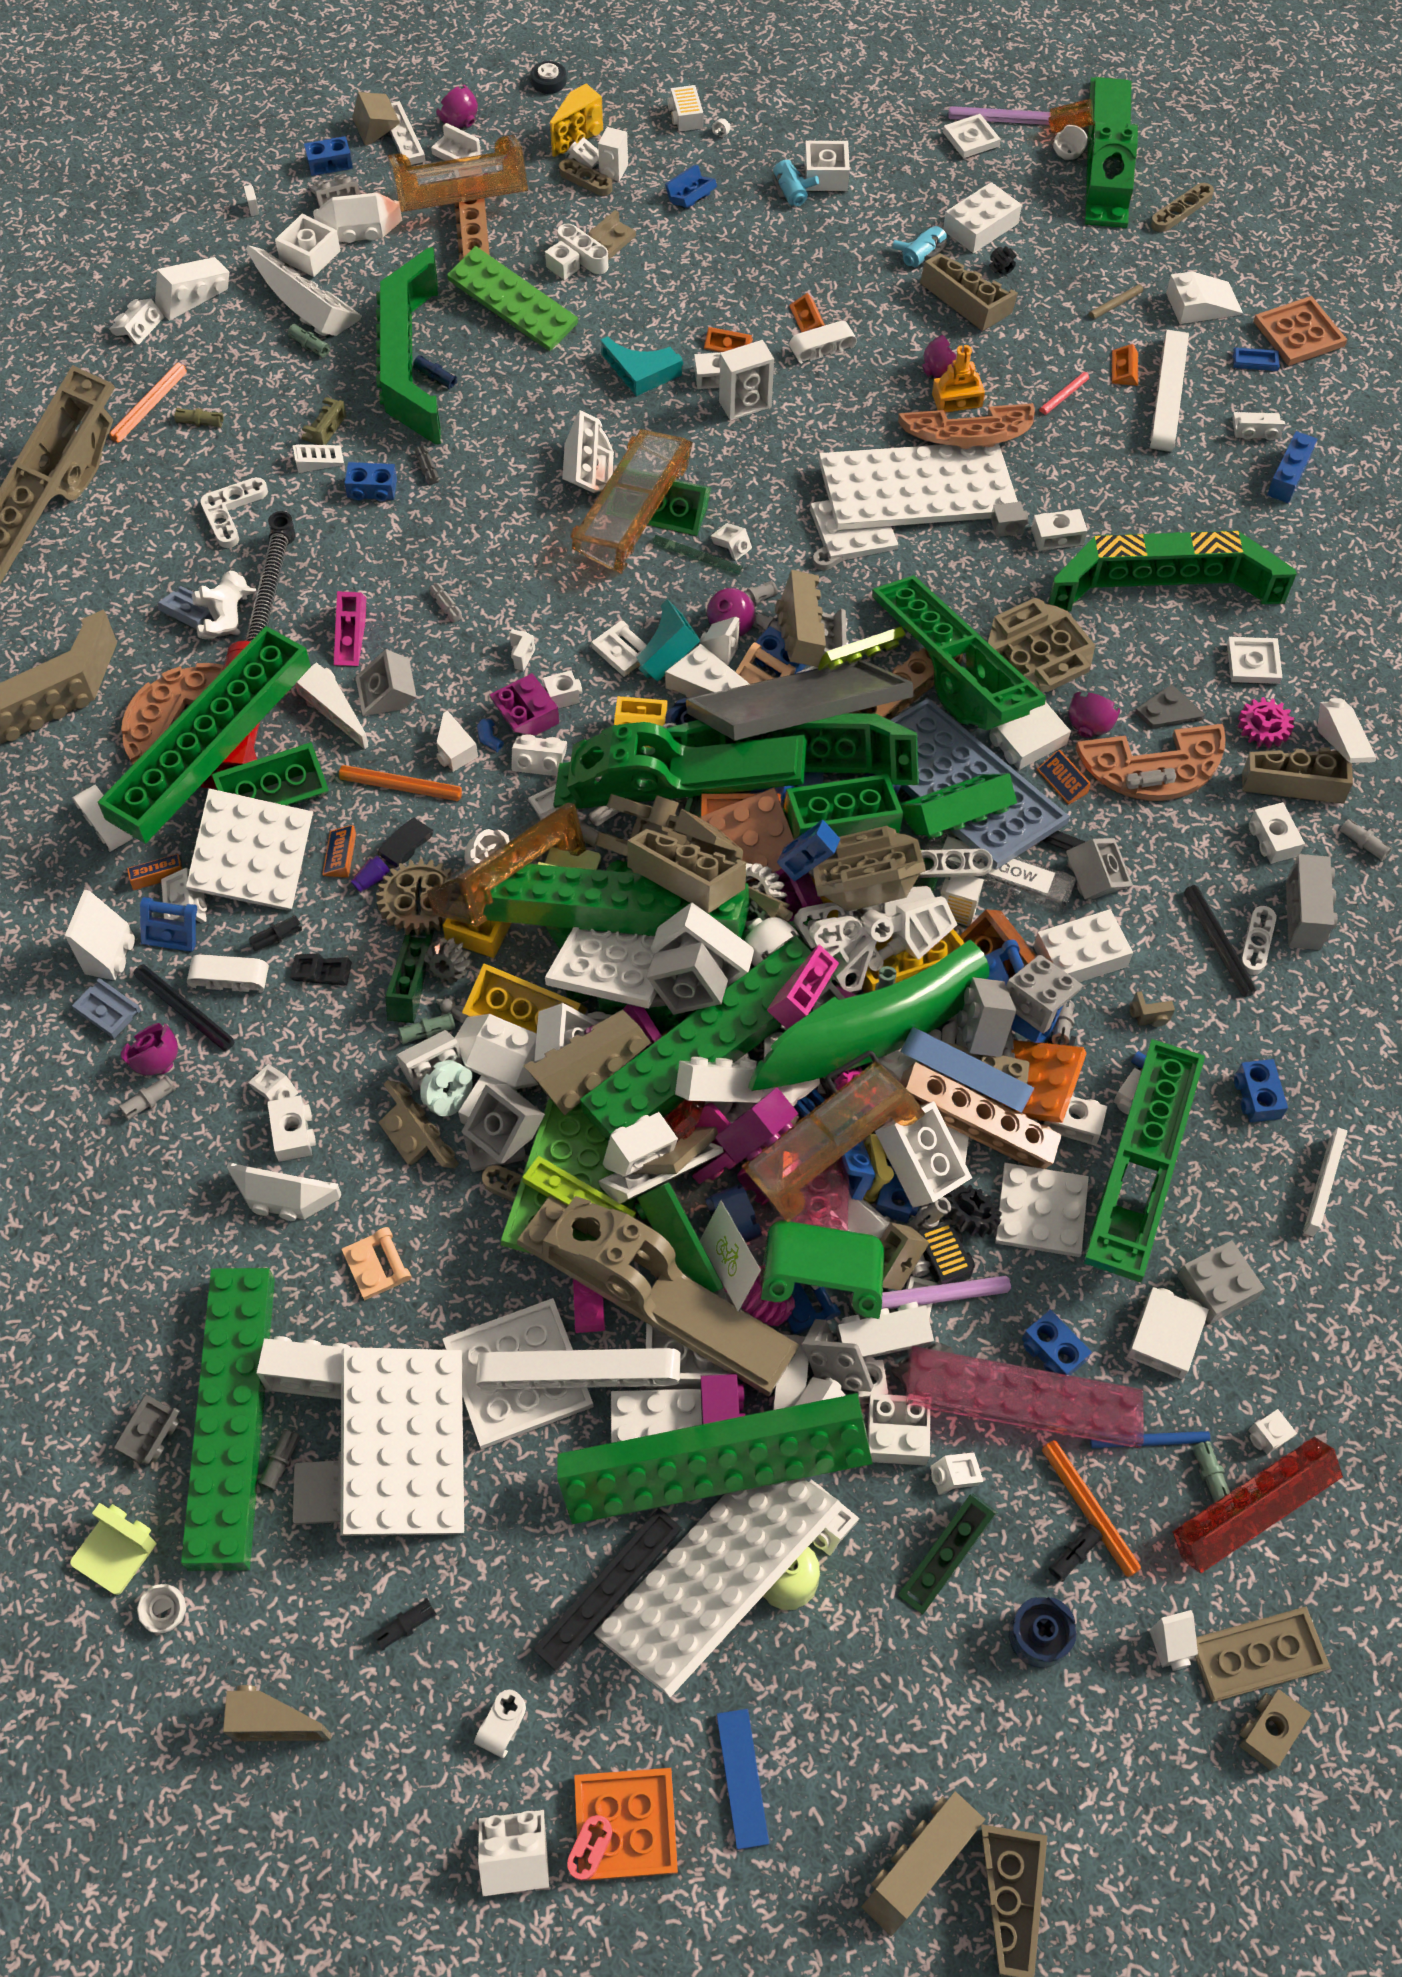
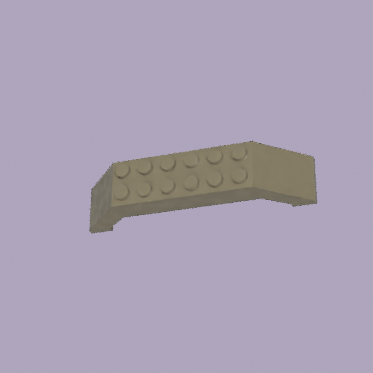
M104 609L81 619L82 627L70 651L0 683V744L6 741H14L21 734L30 730H37L44 723L53 719H61L68 712L76 708H84L91 701L95 700L117 645Z

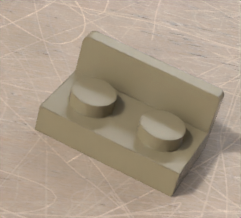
M614 210L596 227L592 228L588 235L608 250L609 260L636 237V231L619 222V212Z

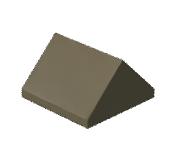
M358 92L352 118L366 146L400 124V121L386 94Z

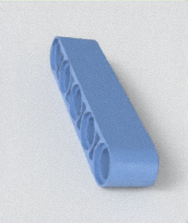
M912 1027L900 1051L1021 1113L1034 1090V1087Z

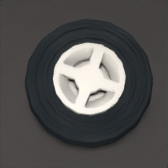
M543 61L532 67L530 80L535 90L541 93H556L565 87L567 74L562 64L554 61Z

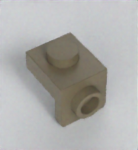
M1142 991L1135 993L1129 1005L1132 1018H1137L1139 1026L1152 1024L1154 1027L1163 1026L1171 1020L1175 1011L1172 1001L1146 1004Z

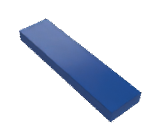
M748 1709L717 1713L737 1850L769 1845Z

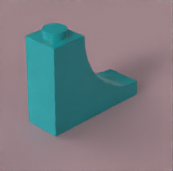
M609 336L600 339L601 355L636 397L682 376L683 360L671 347L656 351H635L620 346L611 340Z
M668 599L660 605L662 617L654 636L636 657L641 665L639 670L648 679L652 676L657 682L665 676V672L680 661L700 642V639L684 615Z

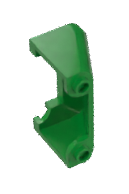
M777 1221L770 1226L767 1234L760 1271L761 1300L773 1302L787 1300L791 1296L794 1283L796 1282L853 1292L852 1305L855 1312L864 1317L880 1319L883 1297V1244L880 1239L873 1235L790 1221Z

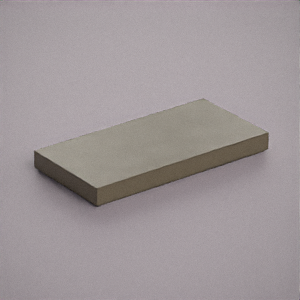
M1307 1606L1196 1637L1198 1655L1195 1656L1212 1703L1331 1669Z

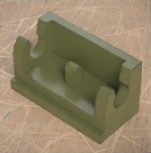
M328 397L324 398L322 402L330 406L324 405L311 426L305 425L302 428L306 432L301 436L302 439L316 445H326L346 418L344 401H337Z

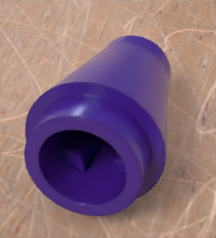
M376 855L373 859L369 858L350 882L361 893L382 881L383 876H386L390 870Z

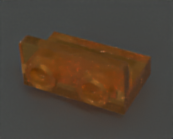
M1091 99L1051 108V117L1048 118L1051 132H1061L1067 125H1074L1080 128L1093 125V104Z

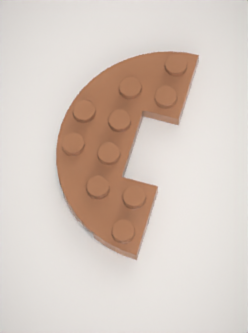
M1033 403L988 407L987 417L947 419L944 410L899 413L898 422L905 432L926 441L959 446L962 449L981 445L993 447L996 443L1011 440L1028 431L1034 422L1035 408Z
M197 663L196 667L181 669L180 666L162 673L161 678L152 684L146 683L135 694L124 713L121 727L123 746L132 765L182 714L186 704L191 705L223 671L224 665Z
M1223 724L1175 729L1172 736L1177 751L1132 756L1126 736L1078 741L1075 748L1087 770L1108 788L1136 799L1163 801L1191 794L1212 778L1219 767L1225 750V731ZM1173 768L1176 773L1174 783L1164 784L1162 782L1161 785L1140 787L1138 785V788L1128 789L1125 783L1126 775L1133 773L1140 775V772L1161 770L1163 772V769Z

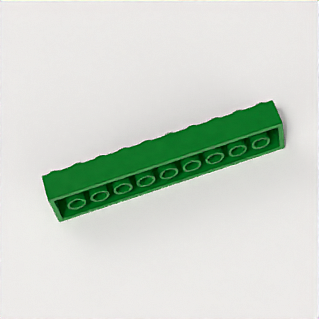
M265 626L98 801L104 819L146 844L311 668L307 649Z
M487 860L472 895L476 917L479 920L572 929L573 927H578L582 930L594 929V931H611L613 933L619 932L654 937L657 928L690 904L685 899L637 873ZM745 883L743 891L710 913H707L739 938H742L750 909L748 884Z
M797 936L792 938L747 974L726 988L722 1004L698 1009L582 1097L580 1102L583 1114L608 1142L611 1134L620 1127L627 1128L645 1115L650 1117L659 1112L662 1117H665L687 1100L675 1094L679 1061H691V1057H702L708 1059V1062H715L716 1058H726L733 1060L732 1063H735L783 1026L767 1009L780 989L810 955L811 951Z
M270 1268L211 1269L181 1564L187 1571L250 1570L265 1401V1387L257 1375V1369L264 1338L270 1339L275 1278Z
M858 1393L559 1453L557 1455V1479L571 1523L577 1524L871 1465L873 1463Z

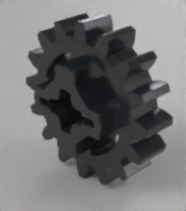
M960 1185L943 1196L951 1204L950 1212L945 1214L944 1217L951 1218V1225H959L961 1232L967 1231L971 1236H974L976 1232L981 1237H984L986 1233L992 1235L1001 1222L1002 1212L997 1210L999 1206L997 1203L990 1201L992 1198L990 1195L984 1196L981 1189H973L972 1185H968L967 1188Z

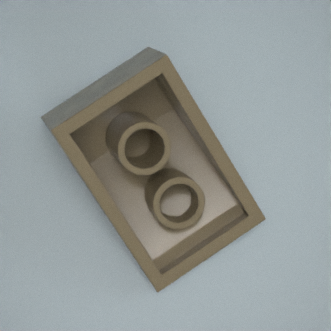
M239 1685L236 1691H227L223 1732L235 1742L331 1741V1733L323 1724L261 1691H256V1686Z

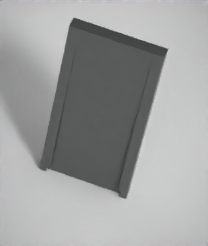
M860 659L852 664H849L848 661L843 662L842 666L834 670L826 668L819 671L817 668L686 699L687 714L729 738L738 740L913 697V682Z

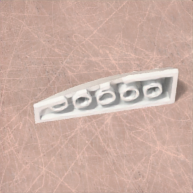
M247 245L246 250L267 284L292 311L300 316V321L314 326L316 333L322 336L327 334L337 336L361 319L362 315L332 293L318 289V284L300 277L301 274L284 266L285 263L265 250Z

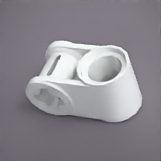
M504 1690L499 1693L488 1716L479 1728L474 1744L501 1758L506 1756L508 1751L505 1749L509 1741L514 1740L517 1728L526 1710L525 1702L520 1694L513 1690ZM515 1699L514 1703L518 1707L515 1712L510 1710L506 1715V1710L503 1707L504 1702L510 1703Z

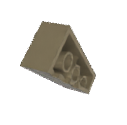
M941 253L925 261L920 284L982 331L1013 312L1018 292L1012 289L1009 292L1001 288L1002 284L996 281L990 283L982 279V274L976 271L964 270V265Z
M791 570L782 597L777 600L775 605V614L778 616V625L782 631L781 637L784 638L785 651L788 653L790 662L818 667L826 647L824 623H821L823 611L822 607L818 606L821 592L816 589V586L819 584V576Z
M1330 747L1319 748V751L1306 752L1305 749H1295L1293 753H1284L1282 750L1249 752L1242 771V791L1344 804L1353 785L1352 763H1349L1337 750L1331 751Z
M648 829L628 840V867L686 901L693 902L707 913H710L745 889L747 862L737 859L734 863L725 860V855L715 852L713 855L701 852L700 847L697 845L677 844L678 839Z
M621 1010L594 1025L588 1034L584 1036L576 1035L569 1039L570 1044L557 1051L553 1048L544 1053L545 1058L536 1063L530 1061L523 1066L549 1099L566 1115L580 1103L582 1097L617 1072L651 1042L640 1026L625 1011Z
M956 1791L948 1800L943 1796L930 1810L935 1815L929 1824L922 1820L911 1834L915 1839L912 1845L907 1848L903 1844L891 1858L895 1863L891 1871L888 1873L883 1868L870 1884L875 1890L861 1908L890 1936L907 1920L986 1820Z
M981 1824L999 1977H1034L1047 1835Z

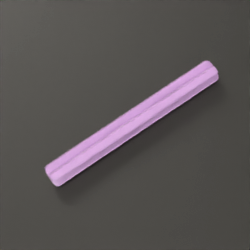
M951 106L948 113L949 119L963 120L981 114L989 122L1049 125L1051 122V113L1041 111Z
M1007 1276L883 1292L882 1309L900 1308V1305L912 1302L923 1305L1009 1292L1011 1284Z

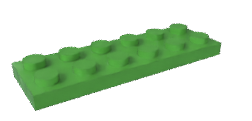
M477 246L447 274L448 281L549 351L560 343L578 324L577 316Z

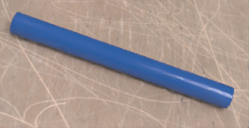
M1209 1431L1090 1436L1091 1448L1199 1444L1210 1441L1211 1438Z

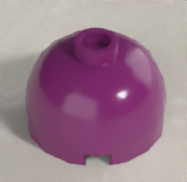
M463 85L462 89L457 86L442 99L441 104L443 106L441 110L437 108L436 115L444 124L447 123L458 129L465 126L468 128L476 120L475 116L478 110L477 99L466 85Z
M943 334L931 341L924 350L923 357L925 363L922 365V368L927 377L932 375L934 379L941 378L947 371L948 365L951 364L953 367L952 363L956 360V354L948 347L950 343Z
M725 588L718 591L711 597L707 605L706 615L710 626L732 617L739 618V637L745 635L752 628L756 620L754 602L745 592L736 588Z
M1081 692L1075 693L1070 702L1068 715L1069 721L1078 730L1077 733L1085 738L1108 733L1117 722L1120 708L1115 710L1113 708L1115 703L1103 696L1088 692L1087 697L1080 696Z
M155 1023L138 1032L134 1036L137 1041L132 1046L127 1043L121 1051L122 1060L134 1072L143 1076L162 1075L173 1067V1062L178 1054V1043L174 1033L167 1024L164 1023L163 1027L160 1023Z

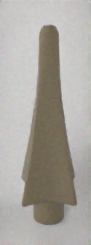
M749 887V897L771 918L779 917L785 921L791 919L793 913L787 909L790 904Z

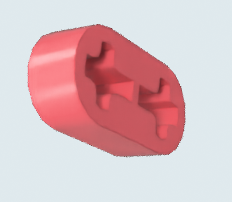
M596 1815L587 1819L573 1846L567 1865L571 1876L576 1880L585 1881L592 1878L612 1838V1827L605 1817ZM598 1823H602L606 1836L605 1838L598 1837L594 1847L589 1845L592 1833L588 1830L590 1826L596 1827ZM586 1849L591 1851L588 1858V1863L592 1865L589 1871L584 1869L579 1874L576 1872L577 1865L573 1862L575 1858L582 1859Z

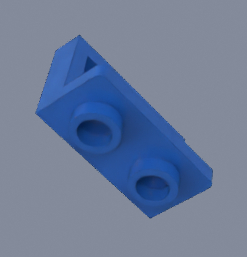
M693 165L668 181L665 187L669 200L673 205L688 208L693 206L698 199L710 195V191L717 187V183L714 178L702 177L699 166Z
M837 1134L835 1140L841 1154L839 1164L851 1199L862 1201L867 1190H870L875 1177V1172L863 1139L854 1135Z

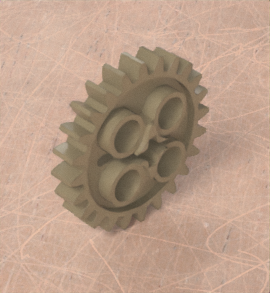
M420 859L417 865H414V862L409 860V866L407 867L399 863V871L391 868V877L383 876L384 884H378L379 892L376 893L377 906L382 919L387 920L388 926L394 924L397 932L404 927L406 935L411 930H415L416 936L420 935L421 930H425L427 935H430V928L433 927L439 932V924H444L453 904L462 895L461 884L458 883L457 875L452 876L450 868L444 870L443 863L435 867L433 860H430L427 865L424 864L423 859ZM422 879V893L420 895L421 914L417 915L418 881Z

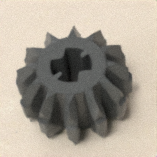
M443 937L428 947L424 961L428 963L426 970L433 972L432 978L438 976L441 983L448 980L452 984L466 975L471 960L468 959L470 951L462 949L463 943L457 945L454 938L447 941Z

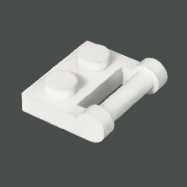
M624 621L618 622L591 642L592 649L624 677L640 666L636 657L647 646L629 630V626ZM620 636H623L640 652H635L629 645H627L620 638Z

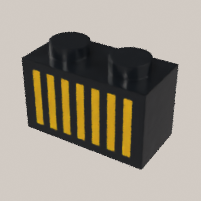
M950 1219L938 1223L933 1228H924L918 1231L929 1242L923 1255L925 1260L930 1263L929 1270L937 1285L969 1280L975 1268L971 1254L969 1252L966 1253L961 1244L963 1243V1238L960 1230L950 1224Z

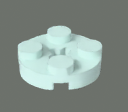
M445 1060L433 1066L435 1069L430 1075H425L420 1089L423 1104L427 1105L431 1112L439 1116H451L457 1113L472 1091L471 1070L455 1061ZM448 1083H450V1088L448 1092H443V1089L448 1086Z

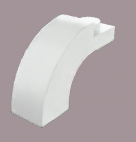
M783 1334L800 1346L776 1385L773 1410L795 1406L806 1389L808 1358L802 1345L806 1338L804 1336Z

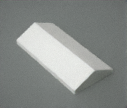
M710 1143L677 1174H629L622 1176L614 1173L599 1180V1185L610 1198L621 1204L715 1158L724 1151L721 1146Z

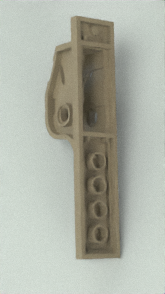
M71 366L0 487V584L50 499L55 495L68 500L77 499L88 487L99 468L103 447L113 422L112 417L104 409V406L115 387L111 382L76 366Z
M549 1196L517 1239V1245L730 1374H737L738 1379L768 1397L799 1349L800 1345L741 1309L738 1312L734 1305L685 1276L675 1263L676 1255L670 1243L658 1232L626 1213L604 1208L577 1196L573 1198L568 1206ZM572 1227L584 1234H590L597 1240L578 1241L574 1239ZM632 1260L650 1270V1273L658 1278L652 1289L644 1276L629 1265Z

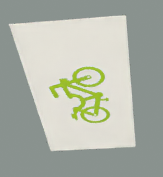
M720 1201L700 1242L739 1312L761 1269L723 1202Z

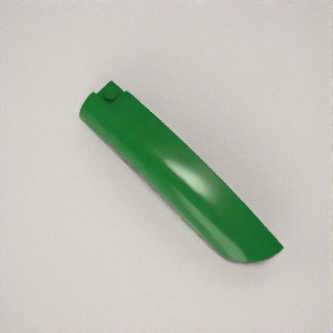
M969 940L936 964L898 983L838 1000L836 997H833L791 1026L771 1045L772 1050L766 1055L764 1061L760 1060L755 1068L748 1088L751 1091L823 1078L866 1051H873L879 1059L901 1049L912 1027L927 1034L963 1010L965 1004L964 993L967 987L970 988L973 977L982 979L989 977V965L984 953L974 942ZM869 1056L847 1070L872 1062V1059Z

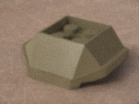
M1037 598L1028 600L994 616L988 644L1041 692H1049L1089 673L1095 644L1068 611L1057 606L1044 604V601Z
M888 826L839 837L840 841L835 853L813 868L818 897L825 896L847 912L907 898L920 873L926 871L918 839L906 834L896 833L895 829Z

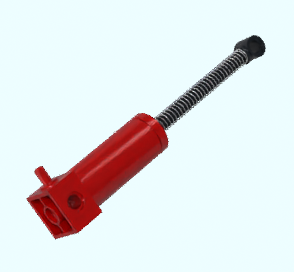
M277 511L270 515L268 519L270 542L246 640L230 645L223 670L262 631L266 624L268 627L286 547L296 538L292 517L287 512ZM260 722L212 774L257 760L254 747ZM212 774L201 784V788L217 789Z

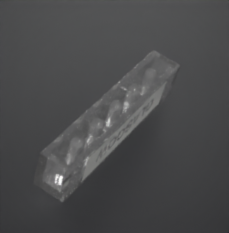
M943 831V835L936 838L928 839L927 835H925L920 846L922 850L971 849L961 839L947 834L945 831ZM980 856L973 860V865L978 869H983L988 865ZM1018 856L997 870L992 867L990 872L984 876H974L984 879L982 885L984 888L1064 915L1077 879L1066 872H1058L1046 868L1042 864L1020 859ZM950 857L946 861V866L952 870L959 868L961 865V861L957 857Z

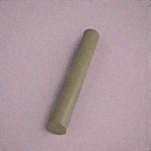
M1141 284L1136 285L1090 311L1088 315L1093 320L1142 293L1143 286Z

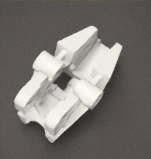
M928 886L912 887L907 898L848 912L835 903H825L801 908L794 916V925L805 943L811 949L820 944L839 963L832 974V980H836L842 989L849 992L861 990L868 967L878 971L883 967V960L892 955L896 956L904 950L919 960L957 926L946 899L942 896L934 897ZM832 910H838L837 918H827V915ZM807 916L815 919L808 921V926L803 924V922L807 921ZM890 937L893 938L892 941L887 943L886 947L877 951L875 948L877 941L884 942ZM849 973H856L855 983L846 986L845 977Z

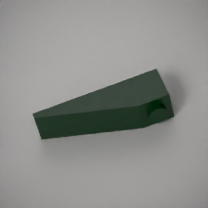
M411 930L408 935L405 934L385 996L387 1021L414 1023L428 964L424 961L428 947L432 943L434 930H430V935H427L425 930H421L420 935L426 936V938L412 937V935H416L415 930Z
M970 1494L898 1596L923 1615L998 1512L975 1494ZM908 1591L922 1601L923 1604H919L907 1594Z

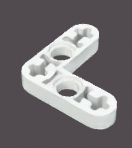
M251 478L207 493L201 498L202 509L220 546L231 548L239 542L237 529L228 510L264 498L268 493V489L263 479ZM233 494L241 495L236 500L229 499ZM218 518L226 519L222 524L214 523ZM227 530L231 538L226 539L223 531Z

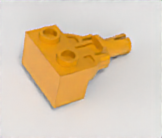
M962 345L957 348L956 360L952 363L953 367L951 364L948 365V369L942 377L934 379L932 395L937 410H944L946 413L983 407L985 391L979 374L975 372L974 363L970 362L972 349L968 345H964L963 353Z

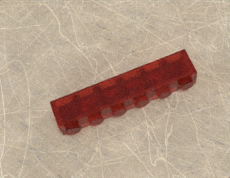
M1316 1437L1311 1438L1172 1531L1184 1562L1200 1574L1343 1478L1334 1448Z

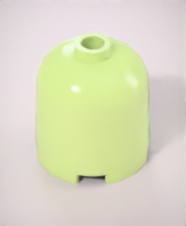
M809 1547L789 1567L790 1570L787 1569L763 1595L770 1605L781 1610H796L806 1605L814 1597L819 1583L820 1567L815 1553Z

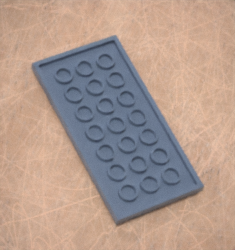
M925 699L891 719V721L917 733L919 784L901 785V788L913 799L982 774L1010 773L1017 804L1008 806L1009 811L1001 814L989 813L985 820L979 822H972L970 820L965 822V827L951 831L971 849L987 850L992 855V867L995 870L1068 824L1070 816L930 699ZM980 856L982 859H984V860L988 863V861H987V859H986L985 857Z

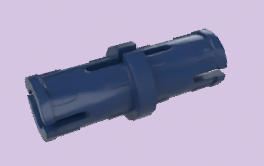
M421 355L415 358L413 368L427 375L429 380L437 381L449 390L457 383V377L442 369L440 364H434Z

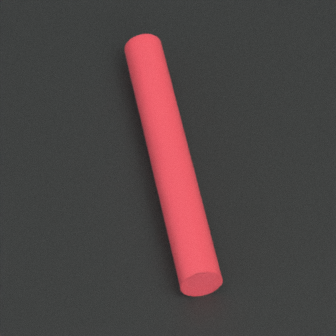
M1083 372L1044 404L1039 411L1047 415L1089 380L1088 373Z

